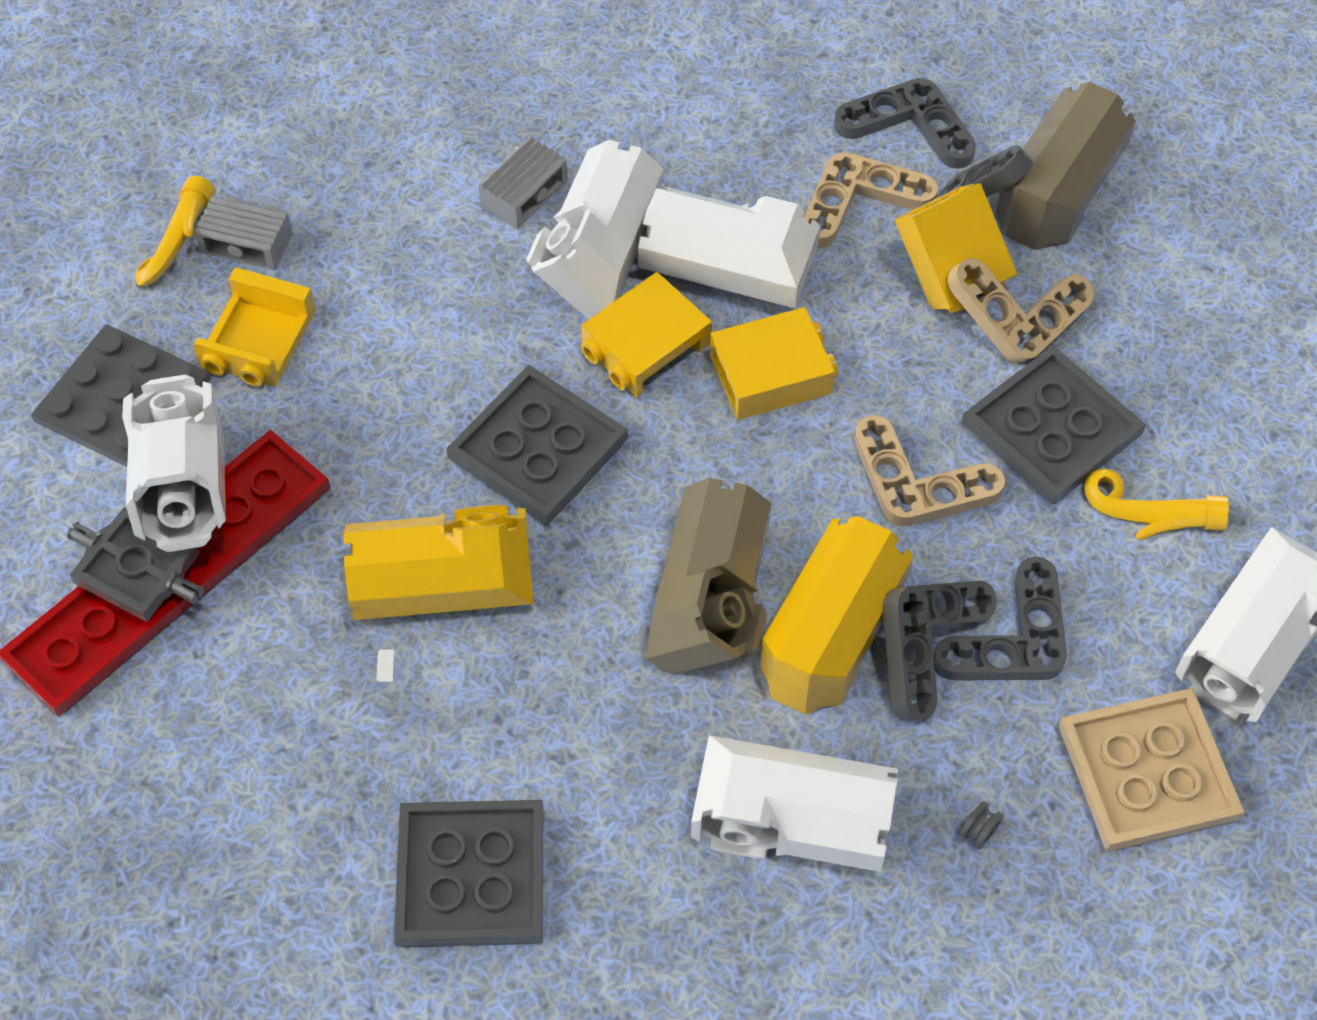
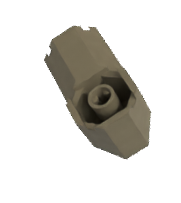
M1091 82L1081 84L1077 90L1071 91L1072 87L1063 89L1023 147V150L1033 159L1031 168L1017 183L1001 190L999 193L996 213L1002 221L1006 237L1031 249H1044L1047 245L1057 244V246L1068 244L1082 223L1086 207L1130 142L1136 121L1131 112L1126 117L1121 109L1124 102L1118 94Z
M708 478L684 488L651 618L646 654L648 661L667 673L679 674L733 660L746 652L760 647L767 615L763 603L755 604L753 593L758 591L756 580L770 523L771 502L748 485L735 483L734 489L730 490L721 488L722 480Z

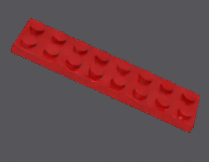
M270 429L225 466L226 521L220 528L217 525L213 529L211 539L205 546L198 547L200 555L186 571L184 578L198 586H202L204 588V595L331 488L329 479ZM78 586L0 649V660L59 717L182 614L192 603L173 593L162 602L149 621L146 622Z

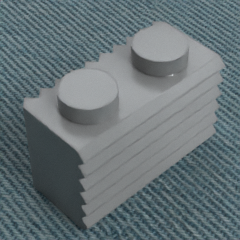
M530 137L520 147H512L507 153L504 163L495 171H487L481 178L479 183L481 207L514 228L519 229L568 181L566 158L560 156L558 152H554L551 148H547L545 144L542 145L539 140L535 141L533 137Z
M211 196L210 202H208L207 208L204 209V214L201 215V220L198 221V226L195 227L194 231L200 253L274 271L293 235L289 215L280 208L272 205L262 208L249 205L237 197L224 199Z

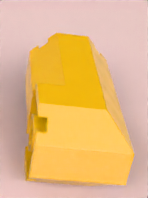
M488 505L454 510L455 519L446 522L445 514L434 517L346 524L343 533L344 544H350L351 554L344 555V568L348 603L350 608H353V620L534 604L526 509L517 507V516L508 514V506Z
M860 516L850 517L846 524H840L841 518L831 520L762 640L760 666L766 677L772 699L803 714L816 712L819 708L842 705L858 676L859 666L884 622L883 601L886 594L893 588L903 587L911 572L914 556L907 548L902 555L895 547L899 540L892 531Z

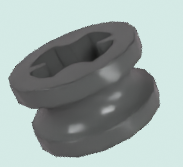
M983 801L966 821L960 836L964 839L968 837L973 838L975 841L974 846L980 850L997 830L1004 815L999 811L997 813L990 812L989 804Z

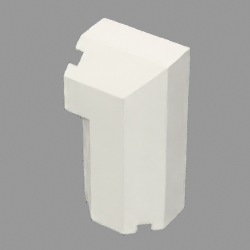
M612 140L605 141L588 149L562 209L553 217L559 223L552 231L545 226L537 234L526 258L535 274L589 319L619 298L638 253L640 236L644 237L647 232L648 226L643 225L647 208L655 189L664 186V184H661L664 168L640 147L632 145L629 151L617 149L620 142Z
M662 186L655 189L645 213L643 225L648 227L646 237L640 236L638 268L796 308L818 248L820 225L814 219L809 224L803 218L805 211L798 204L768 196L758 199L756 205L749 208V203L740 206Z
M188 375L149 380L141 386L142 395L134 399L133 393H130L123 398L122 418L128 436L126 508L134 536L144 541L146 536L157 541V547L166 552L202 547L211 539L213 529L217 525L220 528L226 521L224 434L212 384L203 381L202 388L195 385L194 378Z
M1270 528L1182 656L1175 671L1181 681L1185 675L1192 683L1189 688H1193L1199 701L1231 720H1236L1240 713L1250 714L1247 721L1257 722L1285 678L1317 633V552L1277 529Z
M709 735L691 821V837L700 842L703 834L711 839L710 849L751 858L764 859L766 858L767 849L777 848L776 856L791 855L881 872L887 847L885 839H887L892 819L898 769Z

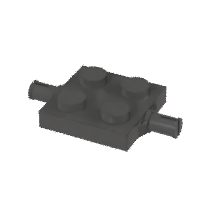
M124 507L111 524L97 533L81 525L79 522L73 523V528L70 527L68 529L67 538L86 547L84 557L70 573L73 583L136 617L148 622L162 602L173 593L192 604L198 603V598H202L204 588L184 578L186 571L200 555L199 548L166 552L157 547V541L147 536L145 541L134 536L127 508Z

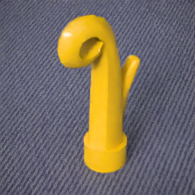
M194 175L186 179L179 193L180 201L155 254L143 261L135 272V282L137 285L148 286L157 281L171 265L186 239L193 237L197 219L201 212L207 208L211 196L216 194L214 185L206 178Z
M1107 468L1095 470L1090 473L1085 481V495L1091 506L1099 512L1114 518L1151 523L1137 531L1135 536L1138 540H1144L1162 532L1189 527H1204V530L1226 531L1229 515L1227 496L1205 495V498L1174 500H1122L1124 481L1120 474ZM1108 482L1113 487L1112 493L1105 496L1100 492L1098 488L1100 483Z

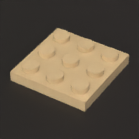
M1193 688L1061 718L1058 725L1106 852L1239 821L1245 812Z

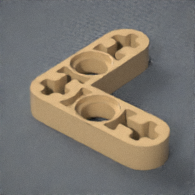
M836 153L828 160L803 218L809 224H811L812 219L819 224L821 216L826 218V226L819 233L818 248H825L836 240L855 194L914 210L937 198L938 185L932 177L923 173L852 153ZM843 167H847L850 171L846 172L843 184L837 182L838 171H841ZM876 178H885L892 185L888 188H878L871 181ZM899 182L905 183L902 192L898 191ZM918 188L925 190L921 196L914 195ZM826 196H836L841 199L842 203L838 206H827L821 200Z
M976 258L965 259L951 268L947 278L948 286L954 296L1003 356L1013 363H1023L1039 355L1090 306L1094 297L1090 281L1080 274H1071L1056 282L1024 312L981 260ZM970 272L974 279L971 281V285L968 286L964 279L967 277V273ZM1071 288H1073L1077 293L1074 296V301L1063 305L1060 301L1065 299L1071 293ZM985 289L988 294L978 299L976 296ZM989 301L997 302L1003 310L1001 321L993 320L988 314L987 305ZM1042 308L1049 310L1054 316L1055 323L1052 329L1046 328L1040 321L1039 314ZM1031 332L1034 336L1025 342L1023 349L1020 350L1017 346V343L1020 341L1019 337Z
M868 415L857 423L854 436L855 446L883 514L892 524L901 527L911 526L991 505L1001 498L1005 477L996 466L988 463L976 464L915 480L895 430L889 420L878 415ZM868 430H874L876 435L881 434V451L876 453L877 446L872 436H867ZM883 464H891L898 468L900 474L895 478L887 479L880 476L876 469ZM978 478H984L986 483L993 482L991 490L986 491L983 485L977 486ZM901 488L900 495L903 502L911 504L909 512H904L901 507H895L897 501L896 489ZM944 488L953 492L956 499L951 503L944 504L936 501L932 493L937 489ZM964 489H969L968 497H965Z

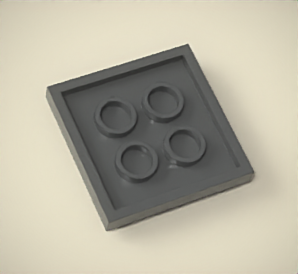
M105 324L33 411L31 417L35 423L127 467L128 436L122 418L123 398L130 393H133L134 399L142 395L141 386L149 380L188 375L194 378L195 385L203 388V381L208 383L211 377L208 371Z
M1054 345L964 412L962 423L1053 505L1086 480L1090 473L1101 468L1141 436L1146 426L1145 423Z
M528 365L446 450L450 460L548 525L628 439V429Z
M543 800L400 803L394 935L396 947L543 943Z

